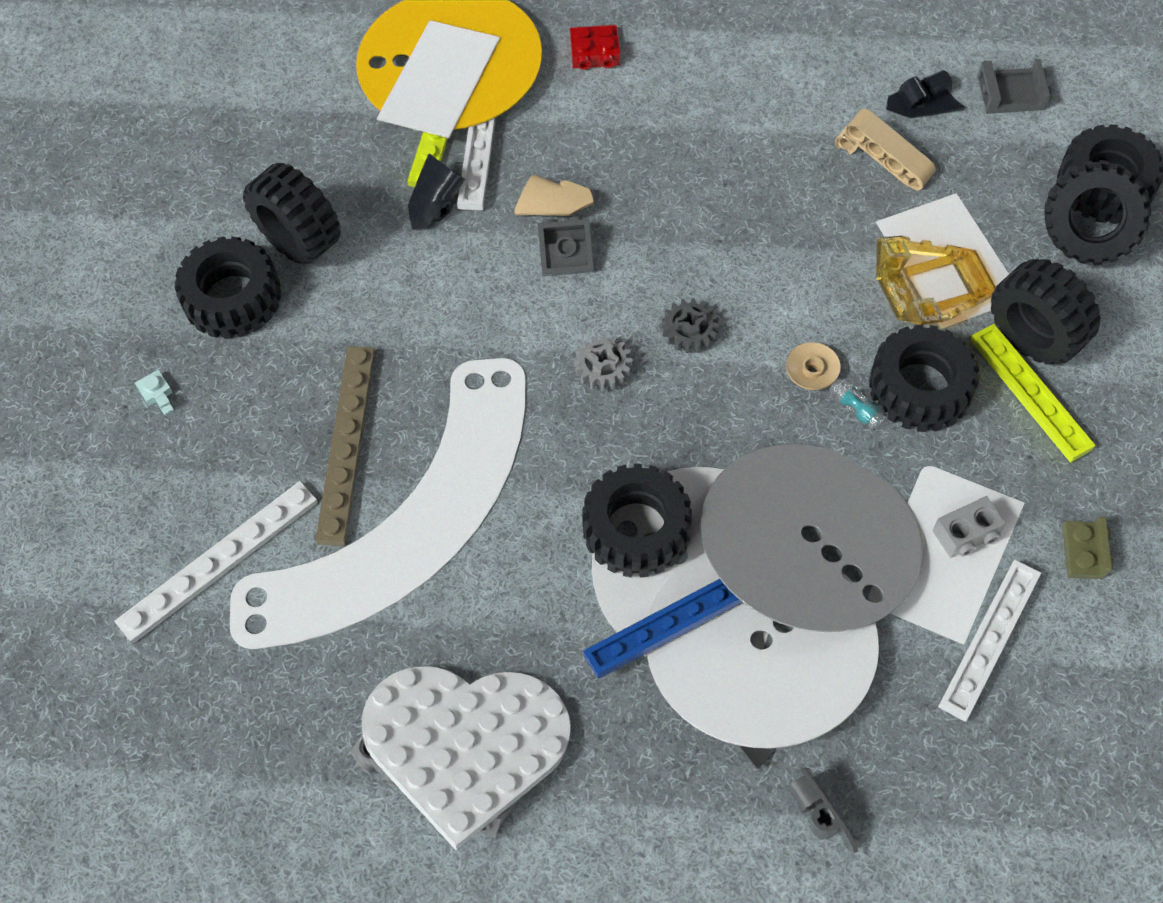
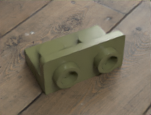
M1099 516L1095 522L1065 521L1062 524L1067 578L1103 579L1114 567V556L1110 553L1109 548L1111 530L1107 526L1106 517Z

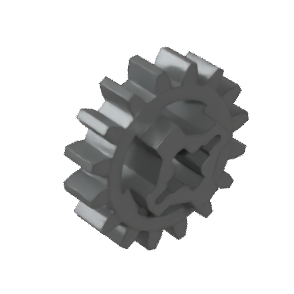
M692 298L690 303H686L684 299H681L680 306L672 303L671 310L666 309L665 317L662 318V335L667 337V344L676 343L675 350L678 351L681 347H684L686 353L690 352V348H694L699 353L700 346L708 349L710 341L715 342L717 333H719V316L713 315L714 308L709 307L706 309L705 301H702L699 305L696 304L695 298Z

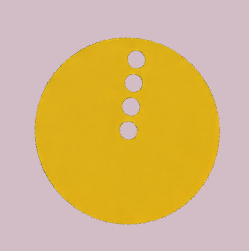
M403 0L392 6L375 20L364 35L357 53L356 69L360 86L368 100L381 111L405 67L395 66L393 59L402 54L410 58L430 20L500 37L454 129L467 128L487 122L517 104L533 85L542 60L541 41L535 25L518 6L508 0ZM377 56L384 57L386 64L382 68L375 69L370 67L369 61Z

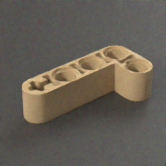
M867 109L859 110L835 140L837 148L842 147L849 151L848 154L854 153L860 147L902 183L916 191L921 190L936 171L935 165L931 160Z

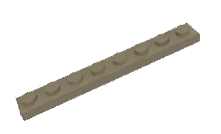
M347 347L316 534L317 545H346L375 359L374 348Z

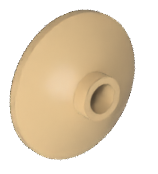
M809 342L798 345L789 353L786 361V370L788 376L796 385L808 390H822L831 386L837 380L840 373V361L836 353L828 346ZM815 368L817 372H810L807 369Z

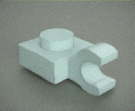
M159 370L135 382L136 387L148 406L157 403L164 415L174 411L167 398L173 392Z

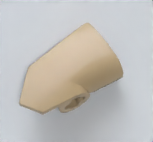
M533 174L525 185L514 212L515 215L571 216L594 204L589 188L566 180L556 183Z

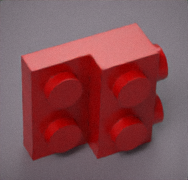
M617 25L570 27L573 69L586 70L590 67L612 68L620 66Z

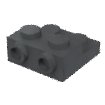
M575 216L568 218V221L558 222L557 219H545L542 221L543 223H538L542 276L594 272L589 219L583 220V217Z

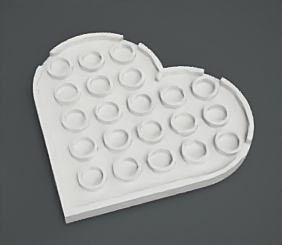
M412 667L390 675L379 683L369 695L362 714V734L367 751L373 760L457 851L559 765L565 755L569 742L570 720L567 709L559 695L550 686L535 677L522 673L502 672L482 677L469 685L458 675L444 669Z

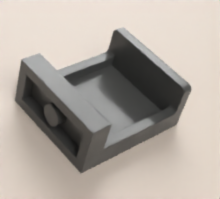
M1035 59L1031 68L994 70L992 61H982L977 77L986 114L1045 110L1047 102L1051 100L1052 90L1047 85L1046 68L1042 67L1041 59Z

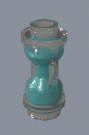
M848 377L843 380L837 379L830 387V399L846 406L856 415L858 421L862 423L865 429L870 428L874 431L885 421L887 414L884 412V408L861 394Z

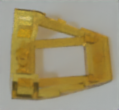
M902 235L879 237L877 240L876 278L898 320L919 325L945 322L992 297L996 286L974 249L948 244L944 248L934 246L932 241L922 240L921 243L910 241V237ZM911 253L939 256L936 259L904 267L911 258ZM953 264L968 292L936 302L934 298L918 299L907 277Z

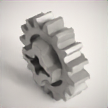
M602 335L601 340H597L595 336H592V343L590 344L583 341L582 349L577 348L576 357L574 358L576 376H581V383L585 384L589 381L590 389L600 385L601 391L605 390L606 385H609L612 390L615 389L616 382L623 385L624 376L630 377V368H632L630 349L625 350V342L616 344V337L613 336L609 341L606 340L605 335Z

